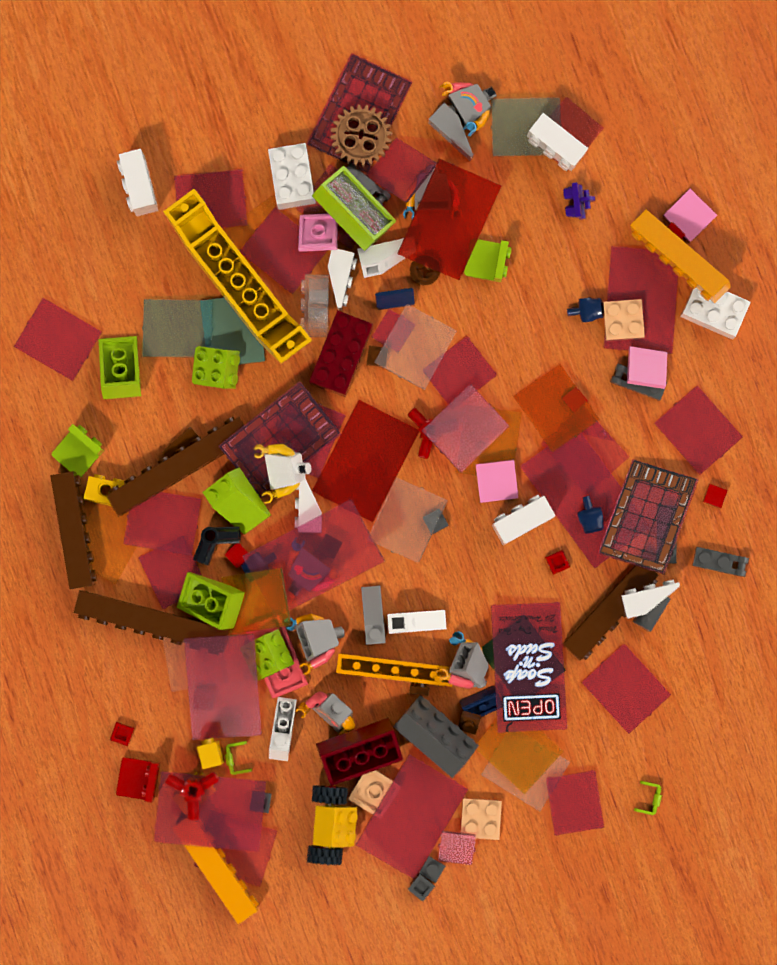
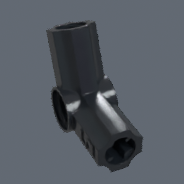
M207 527L203 529L193 560L209 566L217 544L240 543V527ZM210 530L214 531L215 533V539L213 541H210L207 538V533Z

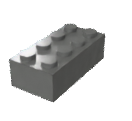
M421 695L394 725L397 731L451 778L461 770L479 746Z

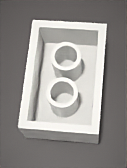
M542 113L527 134L530 144L536 148L538 146L544 150V155L550 159L555 158L559 162L558 165L565 171L568 169L572 171L589 149L544 113Z
M306 143L268 149L278 209L316 204V200L312 197L314 188Z
M137 149L119 154L120 160L117 161V165L121 175H124V179L121 180L126 194L129 193V197H126L131 212H134L136 216L159 211L142 150Z
M692 288L680 317L733 340L738 333L751 302L726 292L716 303H713L711 300H705L700 294L701 291L697 288Z
M537 495L527 501L528 505L523 507L520 504L511 509L512 514L506 516L504 513L494 519L495 523H493L492 527L502 545L555 517L545 496L540 498Z

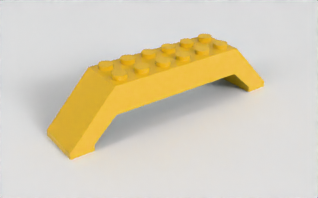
M195 189L163 211L191 256L257 341L282 364L312 341L302 326L286 312L219 226L206 203Z

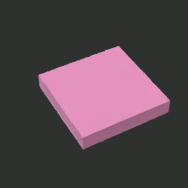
M691 189L663 215L669 223L674 222L685 233L684 238L689 243L717 216Z
M328 213L300 215L299 252L337 250L338 223Z
M630 347L628 350L627 383L665 389L667 352Z
M514 460L476 464L480 503L518 498Z

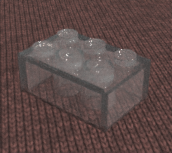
M305 274V280H301L302 294H305V299H301V310L304 313V318H301L300 325L309 337H327L329 322V276Z

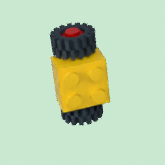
M313 785L312 802L325 803V805L316 806L313 845L308 846L307 862L322 865H342L343 848L338 847L354 846L356 840V821L358 818L357 807L333 805L347 803L348 788Z

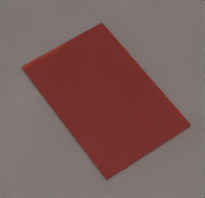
M439 158L397 254L410 259V261H415L444 275L460 280L501 185Z
M358 400L312 492L348 509L359 517L374 522L419 434L418 429L382 412L372 405Z

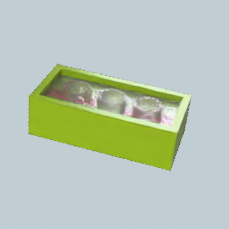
M342 166L322 183L312 195L364 251L384 235L396 222L393 216L345 166Z

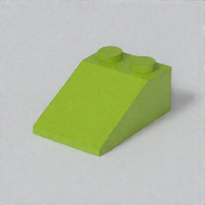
M137 336L98 339L103 399L141 396Z
M240 467L228 472L202 492L212 508L233 526L240 527V531L244 535L271 516Z
M187 572L177 608L220 630L233 629L245 592L228 584Z

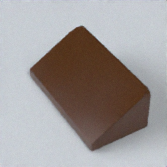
M189 427L162 453L165 457L168 456L170 458L175 455L174 452L183 446L185 448L191 446V441L199 436Z

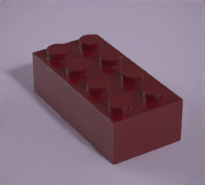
M337 310L312 373L310 384L346 397L373 329V324Z
M389 717L316 743L330 786L404 760Z

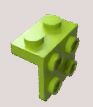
M471 239L464 274L468 277L501 282L502 277L507 276L508 266H505L506 258L510 259L511 247H508L509 242L501 240V243Z
M197 346L194 355L192 383L223 389H236L240 351Z
M72 424L68 429L70 432L55 448L52 456L70 472H76L81 478L105 450L101 448L102 443L95 437L91 439L86 435L88 431L80 424L78 426Z
M279 629L263 635L240 648L255 681L262 680L294 665Z

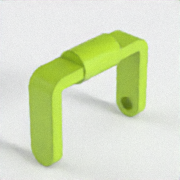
M247 741L232 743L226 746V765L229 766L232 775L252 772V768L234 771L233 755L230 751V747L247 744Z
M640 780V784L657 787L653 798L652 812L634 808V811L655 815L657 807H660L661 786Z

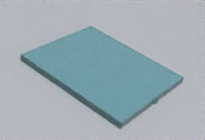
M560 98L491 99L493 156L544 155V150L538 146L536 148L528 142L527 134L542 113L562 127L560 124Z
M144 299L142 356L194 357L197 346L211 348L213 301Z

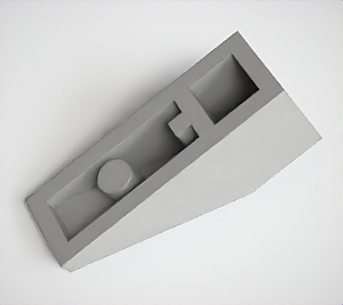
M443 103L429 118L428 123L471 161L473 153L459 116L456 114L458 111L449 104L447 106Z
M361 587L366 645L386 643L381 587Z

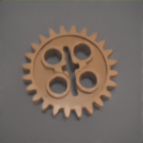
M358 104L357 110L350 106V112L344 109V116L337 115L339 122L333 121L337 128H331V132L335 135L330 136V139L335 140L332 143V147H338L335 153H342L341 160L347 157V164L354 161V166L356 167L358 162H361L362 167H364L367 161L371 166L372 159L379 162L378 155L385 157L383 150L389 151V147L386 144H390L392 140L387 137L392 136V132L387 131L391 125L384 124L387 121V117L381 119V111L375 114V107L369 111L368 105L361 109L360 104ZM351 121H356L359 126L352 129L348 124ZM373 124L378 129L375 132H370L367 127ZM360 132H363V133H364V136H363L362 139H359V136H358V135H360ZM369 137H377L378 140H374ZM352 139L355 141V145L348 147L345 145V141ZM366 143H371L374 145V148L367 151L363 146Z

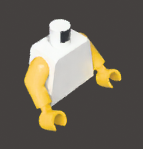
M261 444L254 446L255 450L260 449L262 451L261 453H255L254 457L261 458L265 455L270 488L274 490V492H263L262 496L268 494L271 497L270 500L264 501L266 504L270 503L274 497L280 498L291 494L300 486V482L305 480V474H310L311 472L310 463H303L302 455L294 452L293 449L284 444L267 445V447Z

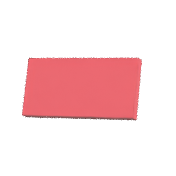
M280 613L244 627L250 642L279 629L293 659L294 665L264 678L272 699L308 685L306 677L303 675V669L299 668L301 664Z

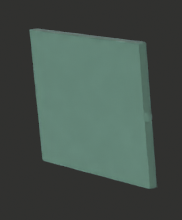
M225 298L200 301L206 347L240 351L239 365L265 361L264 347L257 341Z

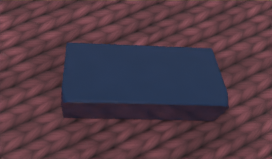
M412 288L375 294L378 310L415 304L414 290Z
M494 686L459 701L464 711L481 715V717L503 707Z

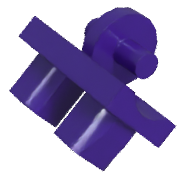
M577 182L572 183L571 187L563 189L564 198L566 200H574V205L566 206V216L576 217L580 220L586 219L585 209H591L590 202L596 201L595 196H589V190H583L582 185H579Z

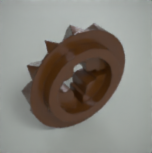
M421 255L411 263L410 275L418 284L423 286L431 285L440 275V265L434 257ZM425 263H427V268L433 272H428L425 278H423V272L417 269H423Z

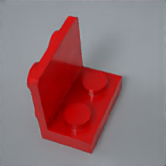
M123 757L116 795L141 799L144 802H154L160 763Z

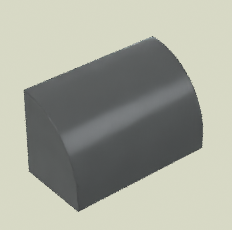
M666 597L647 614L636 616L632 622L651 632L671 598Z

